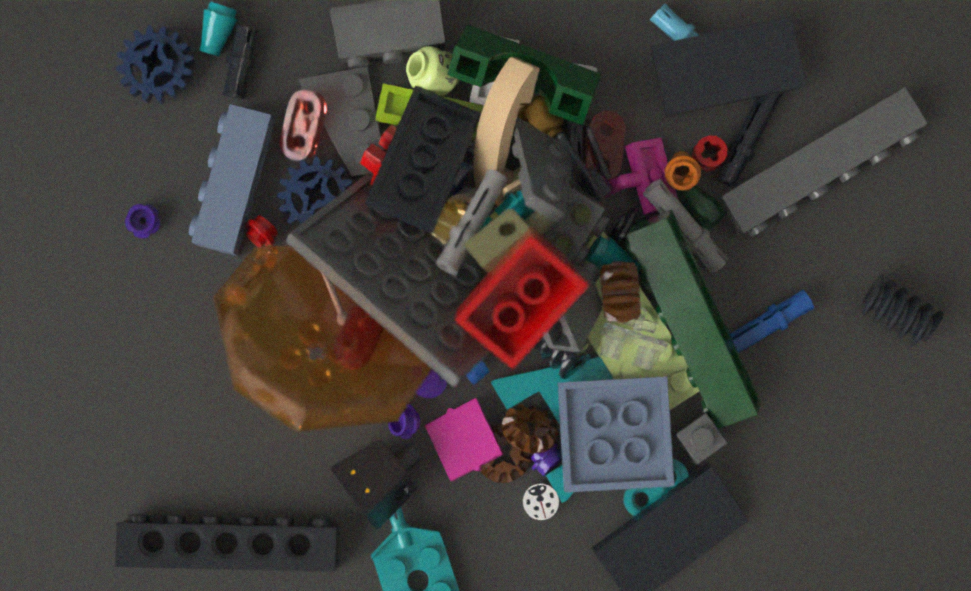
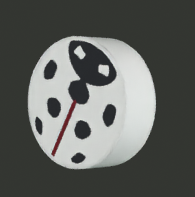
M539 483L532 485L523 496V507L526 513L536 520H546L552 517L559 506V498L556 491L547 484Z

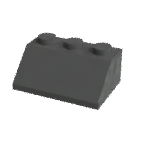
M380 0L330 8L339 60L342 66L348 65L349 69L368 67L370 61L383 60L385 64L402 62L405 60L404 56L412 55L425 46L446 50L439 0Z

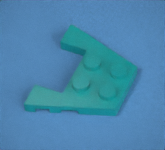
M601 357L588 359L585 365L567 379H562L559 376L560 368L552 369L550 367L495 379L490 383L506 410L536 392H540L560 426L558 383L614 379ZM562 465L546 474L562 503L567 501L574 492H564Z

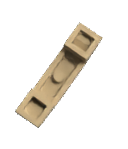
M510 57L503 66L491 87L481 113L474 147L476 188H479L488 169L498 171L508 179L504 187L512 183L514 172L505 168L517 114L520 103H531L539 72L538 67L516 57Z

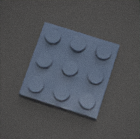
M667 377L558 383L564 492L674 486Z

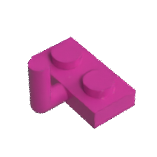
M656 138L639 141L625 146L632 173L623 174L609 180L613 189L604 197L611 196L626 188L636 187L643 214L655 213L658 210L644 197L643 192L652 182L661 179L668 190L678 199L676 190L667 183L665 178V169L668 161L662 139Z

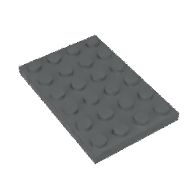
M369 172L291 231L286 242L455 387L492 352L455 321L457 308L489 272L478 263L469 251L456 275L440 269L436 265V261L440 258L451 238L449 232L453 226L440 216L434 232L430 233L364 205L372 187L370 182L374 175L372 172Z

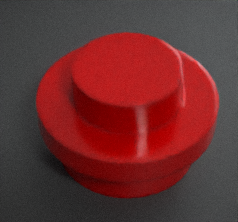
M257 215L253 220L248 219L245 222V227L248 230L245 235L254 245L262 248L263 245L271 248L275 244L274 239L278 235V231L264 217Z

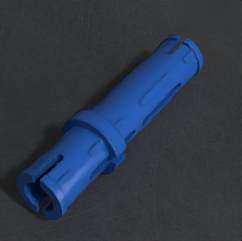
M802 289L780 304L768 306V311L730 333L738 353L753 346L777 330L784 331L788 328L790 322L814 310V305L807 293Z

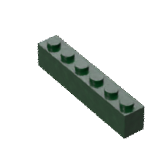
M672 209L633 225L626 235L628 238L625 241L630 256L633 259H638L641 265L643 284L648 292L653 291L657 299L656 310L663 324L668 323L672 331L671 341L673 348L678 356L683 355L688 365L686 368L687 377L692 387H698L703 397L701 405L704 413L710 419H713L717 429L758 415L761 400Z

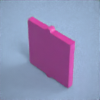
M477 398L456 409L448 408L445 415L425 425L449 480L452 482L473 470L479 472L481 466L504 454Z

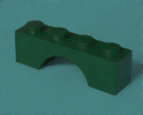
M466 25L455 45L447 73L448 76L483 87L488 83L495 82L509 58L516 57L539 68L534 91L538 95L543 96L548 112L583 125L600 82L601 73L474 26Z

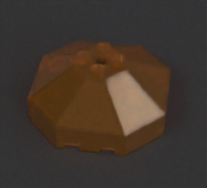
M268 244L266 247L254 248L213 297L233 389L295 432L398 421L434 369L334 284L344 311L349 313L351 317L349 324L345 326L338 324V313L321 272L290 245L273 246ZM309 347L314 350L316 347H320L323 350L321 355L325 359H310V351L307 348Z

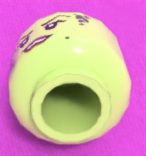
M431 46L422 47L413 53L406 66L411 86L414 88L416 85L439 96L449 94L459 82V79L447 75L453 54Z

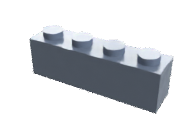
M232 104L229 105L227 113L222 112L217 132L221 133L218 147H212L208 159V167L212 168L208 181L204 180L199 191L198 200L202 202L199 216H193L189 227V235L193 236L191 242L195 245L234 256L239 255L246 230L245 222L249 219L275 125L272 115Z

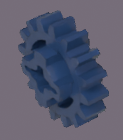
M149 25L147 26L146 34L143 36L139 31H133L136 40L131 42L124 39L122 42L128 48L127 51L117 52L116 54L119 59L124 61V64L116 66V71L119 74H126L120 80V83L124 87L132 85L129 93L135 98L142 93V100L148 104L153 96H155L160 104H164L165 95L167 94L174 100L177 99L175 90L178 87L183 90L188 89V86L183 81L184 78H194V73L187 66L194 64L195 59L190 55H185L190 51V46L187 42L179 44L182 37L177 32L169 37V30L165 26H162L159 33H156L153 27ZM150 44L148 48L139 52L143 47ZM169 46L175 50L178 63L169 59ZM159 59L163 63L162 66H156L152 71L149 64L156 63ZM133 67L142 71V84L137 81ZM169 78H172L168 83L161 86L162 82L166 81Z
M314 157L313 165L308 166L304 159L300 160V170L296 171L292 167L288 168L292 177L290 180H280V183L286 188V192L277 193V197L280 200L286 201V204L282 205L279 209L281 213L291 212L287 220L290 225L298 221L302 224L336 198L329 189L332 179L338 184L340 194L353 185L351 179L342 180L346 173L343 167L333 171V160L329 159L325 166H321L320 159ZM316 174L313 180L305 183L300 181L308 175ZM320 188L325 199L323 201L317 200L313 205L308 195L310 192L316 193ZM293 194L302 199L304 205L301 209V214L295 208Z

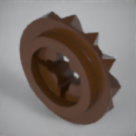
M520 403L515 409L509 408L502 420V432L507 441L515 448L527 453H543L550 450L555 445L559 435V431L556 430L557 420L549 418L548 410L538 411L535 404L527 408ZM527 422L534 424L535 431H533L532 435L529 434L530 430L528 429Z
M502 425L492 427L500 447L503 448L510 443L502 432ZM512 446L509 454L516 463L514 466L510 462L501 461L493 467L494 460L481 466L480 472L489 480L497 483L512 482L521 477L528 469L531 462V453L521 451Z

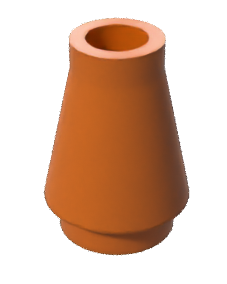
M684 151L675 153L665 169L667 183L677 190L693 188L701 177L699 164L689 153Z

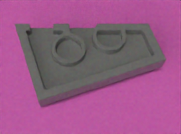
M368 67L298 79L352 178L365 176L370 172L360 164L365 150L372 143L383 150V147L379 145L381 135L378 121H375L377 113Z
M517 117L513 131L516 142L512 146L514 157L520 159L522 166L518 175L525 205L557 223L565 214L573 161L559 139L550 137Z

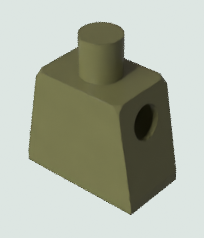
M507 209L463 245L487 272H490L530 226L542 235L555 222L537 211H534L524 220L513 209Z

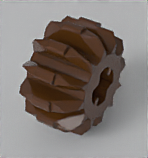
M623 261L603 265L600 270L604 317L608 322L618 323L638 319L641 314V303L636 265L633 262Z

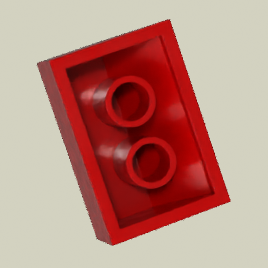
M530 226L457 308L455 321L513 369L589 284L556 247Z

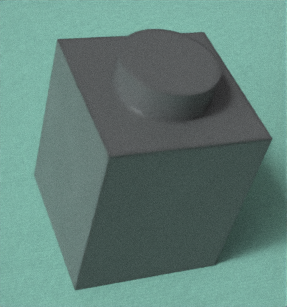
M706 413L699 414L672 434L693 464H699L727 444Z

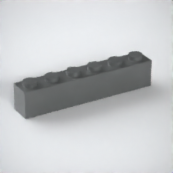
M904 87L724 194L717 202L738 236L748 232L753 237L770 227L766 220L776 214H779L780 218L783 219L800 209L797 202L809 196L811 201L830 191L827 184L838 177L844 183L861 172L858 168L860 164L870 160L871 164L874 165L889 156L891 153L888 148L895 143L900 142L902 147L921 137L918 130L928 123L908 90Z

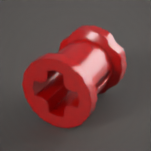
M712 135L705 136L693 148L691 157L699 164L701 170L711 172L724 162L727 156V147L721 138ZM705 148L708 151L712 149L716 151L713 161L710 157L705 159L702 157L701 154Z

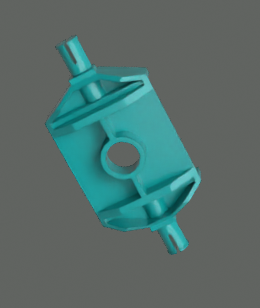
M400 507L396 511L398 519L395 513L390 517L392 533L370 555L383 591H459L440 531L410 526L409 523H406L402 508ZM421 570L427 574L429 583L425 589L414 590L410 587L408 576L412 571Z

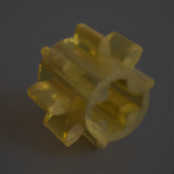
M458 198L451 203L446 201L436 228L431 235L446 245L451 238L449 232L453 226L459 224L468 205Z

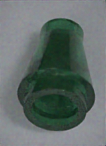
M695 185L689 190H676L677 196L685 209L702 228H706L709 231L725 217L726 212L722 209L723 204L699 186Z

